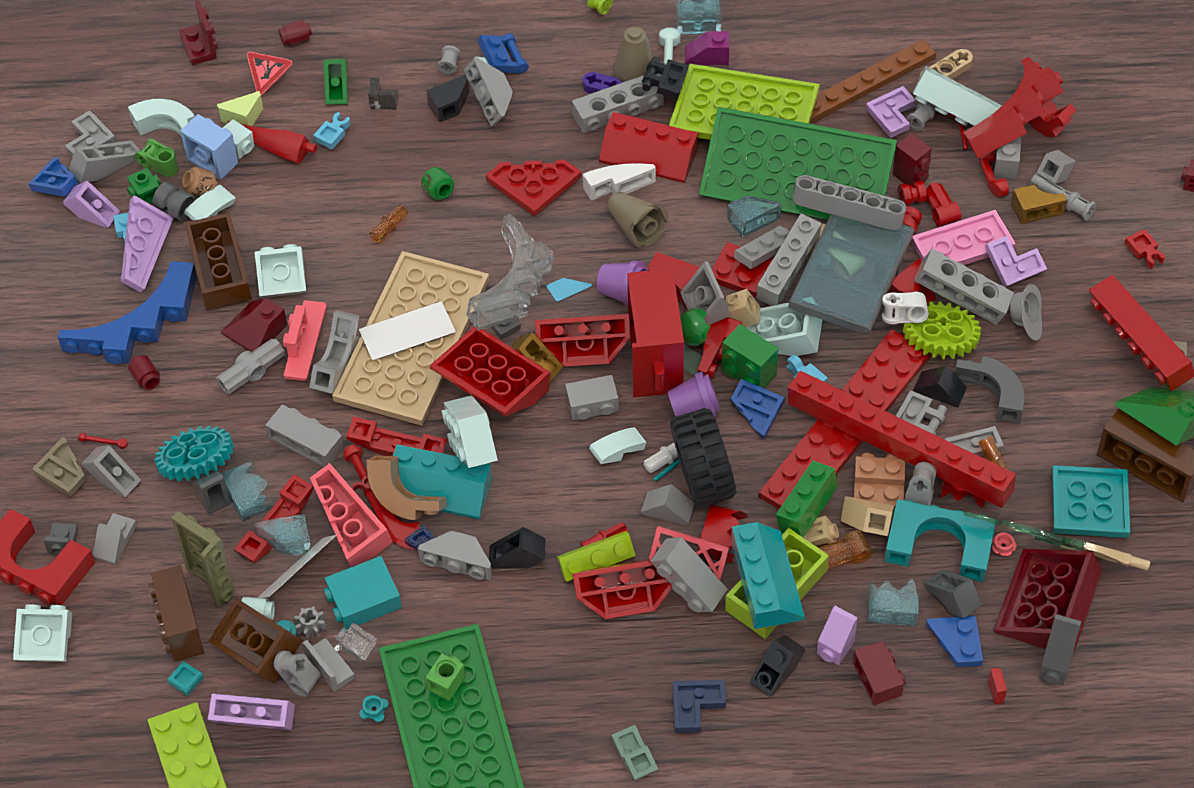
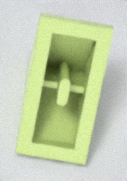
M259 91L217 104L220 120L226 124L228 121L235 120L238 123L253 126L263 110Z

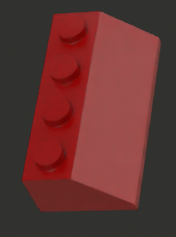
M612 112L605 129L599 162L609 165L654 164L657 177L685 183L698 151V132Z

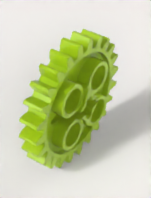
M931 301L929 302V306H927L929 315L925 321L920 323H904L903 325L904 338L909 339V345H916V351L923 349L924 355L929 352L932 353L933 358L937 354L941 355L942 359H945L946 355L955 359V354L961 357L964 356V352L970 354L971 349H976L981 334L979 321L974 320L975 315H968V310L960 311L959 305L955 308L951 307V303L943 306L941 301L938 302V305H934Z

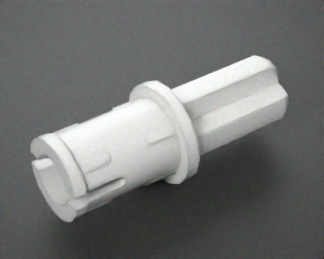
M672 443L667 447L662 446L659 452L644 461L646 470L652 473L667 463L672 464L673 460L678 457L675 444Z

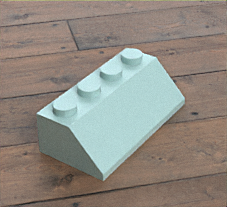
M925 66L913 90L917 101L925 105L928 102L936 105L935 110L944 115H947L948 112L955 115V120L963 125L970 123L975 126L1002 106Z

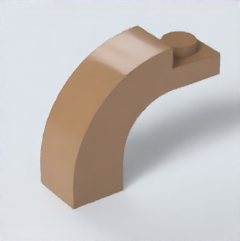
M373 456L367 459V474L370 487L377 500L393 514L405 519L417 520L423 516V511L424 514L434 515L447 506L446 497L419 496L411 493L404 487L399 477L398 456Z

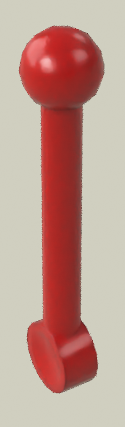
M86 433L78 435V440L81 442L88 440L118 445L120 449H125L128 446L127 440L124 438L112 440L87 436Z

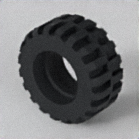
M702 408L673 417L670 421V429L681 468L695 506L705 507L733 498L737 493L736 484L727 451L712 411Z

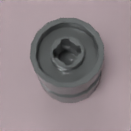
M164 182L154 193L152 204L162 212L183 222L189 218L184 213L185 209L196 198L193 194L185 190H178L177 186Z

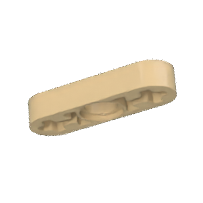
M959 49L929 68L948 78L954 79L971 68L973 55L969 50ZM946 67L952 71L944 73L940 69Z

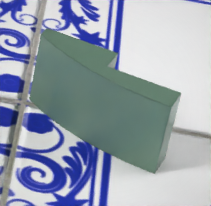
M636 725L611 735V740L634 781L658 771L648 746H645Z

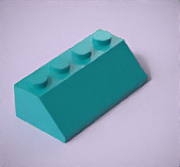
M396 445L393 456H398L399 477L408 491L419 496L446 497L447 506L440 510V512L480 520L493 480L491 463L468 468L465 462H461L457 456Z
M758 522L733 526L731 544L754 629L805 620L781 531Z

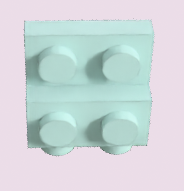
M289 244L281 249L264 247L260 251L255 252L260 299L307 293L301 246L297 247L295 244Z
M25 605V609H17L13 660L66 662L68 638H71L72 612L66 610V606L51 605L50 609H41L40 605Z

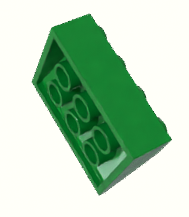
M1150 387L1115 403L1116 407L1176 446L1194 438V391L1178 389L1170 391L1169 388Z

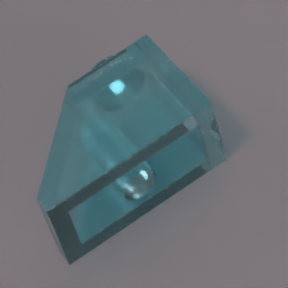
M752 196L736 199L728 204L727 220L741 238L780 220L781 204L778 201Z
M305 514L255 522L254 533L268 541L271 546L282 553L300 555L305 553V550H309L310 538Z

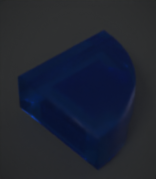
M423 525L405 538V543L409 547L418 550L420 544L436 537Z

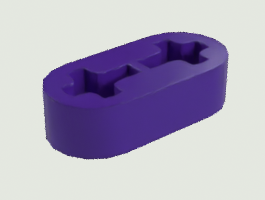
M589 72L583 76V89L589 94L622 83L617 78L597 72Z

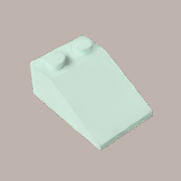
M812 298L801 301L816 306ZM789 303L760 308V323L747 327L750 331L778 347V354L789 356L795 354L800 356L818 352L822 319L788 308Z

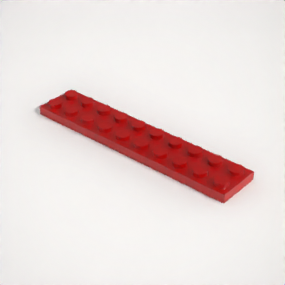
M891 329L842 391L887 412L930 359L932 353L929 352L924 355L923 349L916 351V345H909V339H905V336ZM818 419L759 491V498L780 509L813 460L835 468L837 475L863 441Z

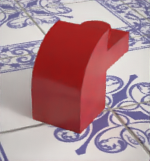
M1050 99L1042 105L1045 113L1028 121V123L1044 136L1056 137L1072 120L1070 116L1077 110L1072 104L1058 109Z

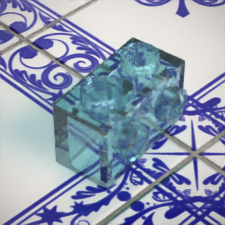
M677 0L676 20L677 30L680 34L721 31L720 0Z

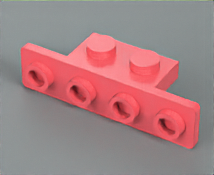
M305 300L302 306L296 305L294 314H290L288 323L290 329L288 333H285L283 339V346L287 347L288 360L284 371L285 379L308 380L327 308L326 303Z

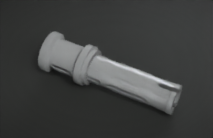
M920 102L917 105V110L906 117V120L910 123L909 127L915 131H921L926 121L931 120L935 116L936 105L930 102L925 105Z
M1038 173L1032 177L1030 186L1036 185L1039 190L1046 193H1064L1067 199L1066 210L1076 212L1082 216L1083 220H1089L1095 212L1097 203L1094 201L1089 202L1080 197V193H1071Z

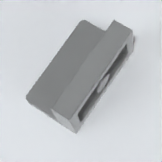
M326 638L314 646L308 640L302 642L305 656L320 671L321 677L333 692L355 679L354 672Z

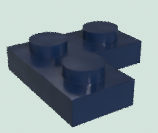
M725 680L673 681L675 733L701 732L700 709L726 708Z

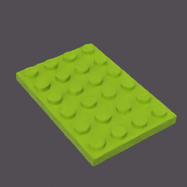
M690 64L669 126L698 132V138L711 140L718 107L810 124L820 84Z

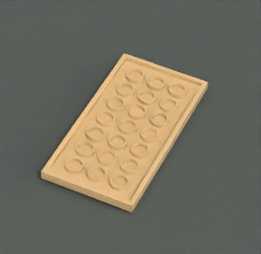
M402 251L366 326L442 301L456 332L372 360L361 336L332 395L333 401L423 426L444 380V377L430 369V365L464 336L476 310V304L480 301L489 281V274Z

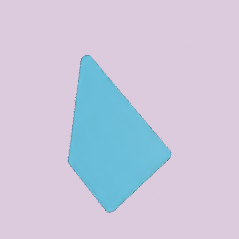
M562 278L548 284L546 287L558 302L591 287L592 284Z

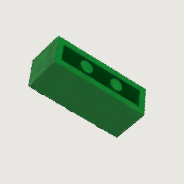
M814 460L811 462L776 513L779 530L782 534L790 528L801 537H805L838 488L835 468Z

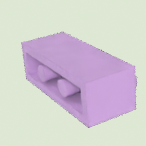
M211 694L208 720L217 724L292 731L295 704L285 700Z

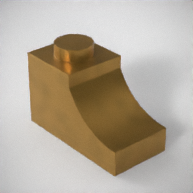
M1036 185L1014 189L1011 205L1020 223L1025 224L1063 215L1067 199L1064 193H1046L1039 190Z
M533 332L518 337L510 346L550 371V382L564 367Z

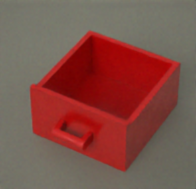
M673 269L627 273L633 397L668 394L669 390L683 383L684 340Z

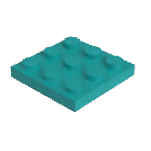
M1053 465V533L1129 538L1130 515L1127 469Z

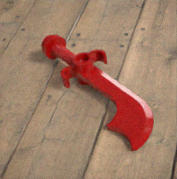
M350 445L345 448L343 456L345 461L353 463L362 483L357 482L351 486L353 491L355 492L357 489L363 490L378 519L386 527L394 543L406 549L418 550L420 544L428 541L420 532V523L402 522L392 512L387 510L377 500L370 487L367 470L361 460L363 455L362 449L357 447V445Z

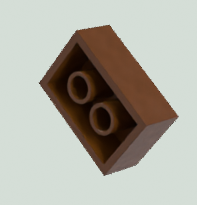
M181 565L151 573L153 583L148 584L154 602V610L159 622V630L166 653H172L175 662L205 654Z

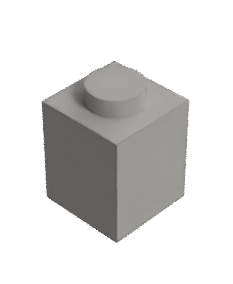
M1055 150L1046 153L1037 173L1050 182L1058 184L1067 181L1076 161L1061 151Z

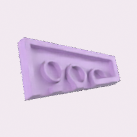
M135 195L130 199L121 282L141 293L147 285L173 217Z

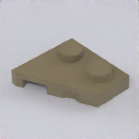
M64 437L32 468L34 475L69 497L86 481L85 474Z

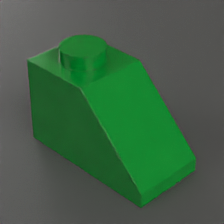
M348 58L324 59L325 103L348 104Z

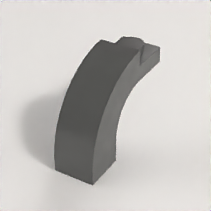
M983 356L982 363L957 359L955 375L962 382L983 386L996 396L998 401L996 420L1020 424L1025 396L1023 386L1017 375L1008 366L990 357Z

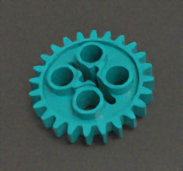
M211 425L202 429V426H199L197 430L193 431L192 428H189L187 433L180 431V436L172 435L171 441H164L165 446L158 447L159 452L155 453L156 458L154 461L159 474H162L163 478L168 477L170 481L177 478L178 482L186 478L189 481L193 476L196 479H199L201 474L208 476L210 470H218V465L224 466V460H230V454L234 453L232 449L234 445L229 432L226 433L225 429L220 430L219 426L212 429Z

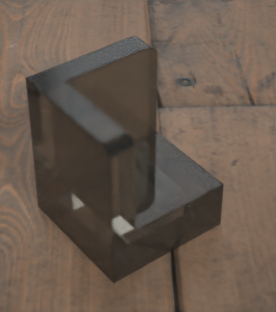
M371 78L368 92L370 109L397 110L398 90H381L380 78Z

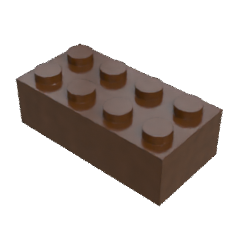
M230 212L186 222L185 227L206 310L252 300Z
M1118 408L1103 428L1097 456L1120 469H1127L1129 474L1184 503L1194 488V448L1183 443L1176 446Z

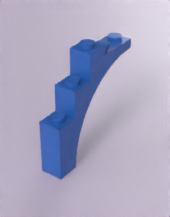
M171 261L166 276L157 290L143 304L125 316L97 327L79 330H60L58 340L62 351L90 353L93 355L104 354L106 362L129 364L135 341L143 343L159 342L164 320L172 322L187 321L197 280L194 263Z

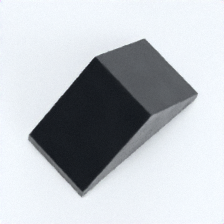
M946 365L922 371L913 391L959 408L967 387Z

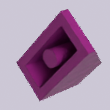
M707 31L687 44L685 65H729L730 31Z

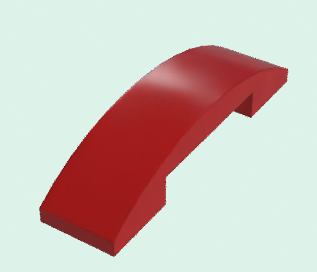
M354 416L346 439L385 456H393L397 444L443 453L447 443L445 438L425 433L420 438L378 428L377 422Z
M293 474L279 492L280 499L256 529L245 534L234 548V551L253 563L265 556L281 540L298 518L314 486Z

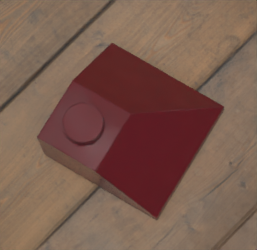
M268 298L253 300L221 331V334L244 349L253 352L270 339H275L287 326L285 310Z

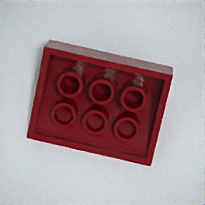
M1023 549L996 622L995 633L1046 649L1055 614L1081 621L1073 650L1075 652L1103 570L1093 551Z

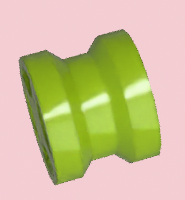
M587 0V6L591 9H597L598 13L604 15L610 10L614 0Z

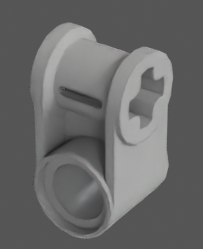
M928 462L916 464L905 500H911L928 506L931 504L936 477V469L932 464Z
M280 651L274 659V668L286 681L288 687L294 693L307 697L321 676L320 671L312 665L307 656L299 653L292 655L289 651Z

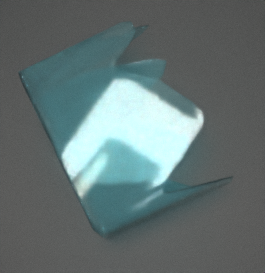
M251 461L221 473L226 483L229 498L242 521L256 516L276 504V500H266L267 496L261 495L268 482L256 474H250L257 467H250Z
M912 578L900 590H896L889 581H885L878 589L868 580L867 622L916 626L919 597Z

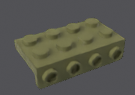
M177 511L171 519L186 569L209 585L214 604L220 607L224 602H228L232 598L235 591L221 538L211 528L207 527L205 529L199 525L197 520L191 515L185 516Z

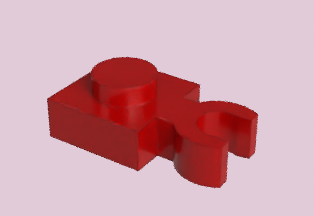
M1146 229L1125 239V245L1137 259L1144 257L1146 265L1150 269L1154 268L1155 261L1153 259L1158 260L1160 264L1164 263V254L1157 250L1159 244Z

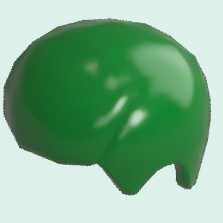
M699 307L691 308L680 315L683 340L689 346L703 344L707 339V333L710 329V325L704 321L707 313Z

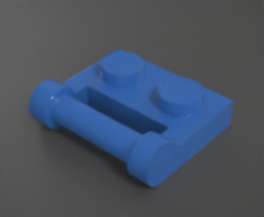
M510 33L504 36L480 35L478 43L489 65L501 72L524 73L529 69L527 61L522 58L515 44L516 39L513 34ZM505 47H508L515 62L511 61L510 56Z

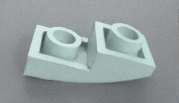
M218 185L214 190L206 192L185 209L184 213L193 221L216 216L219 211L233 205L236 197L223 186Z
M633 427L607 435L591 444L589 449L600 464L621 461L624 453L644 450L647 442L637 429Z

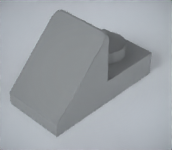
M113 513L107 525L99 523L93 558L116 565L137 526L136 520Z

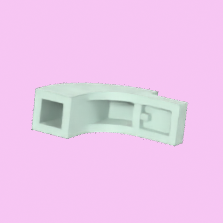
M150 99L128 106L131 121L140 136L156 129H171L181 135L180 131L195 117L186 106L167 99Z

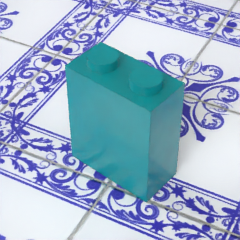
M382 556L325 577L327 586L323 589L328 603L333 602L335 608L332 611L336 622H342L345 630L402 608L400 595Z

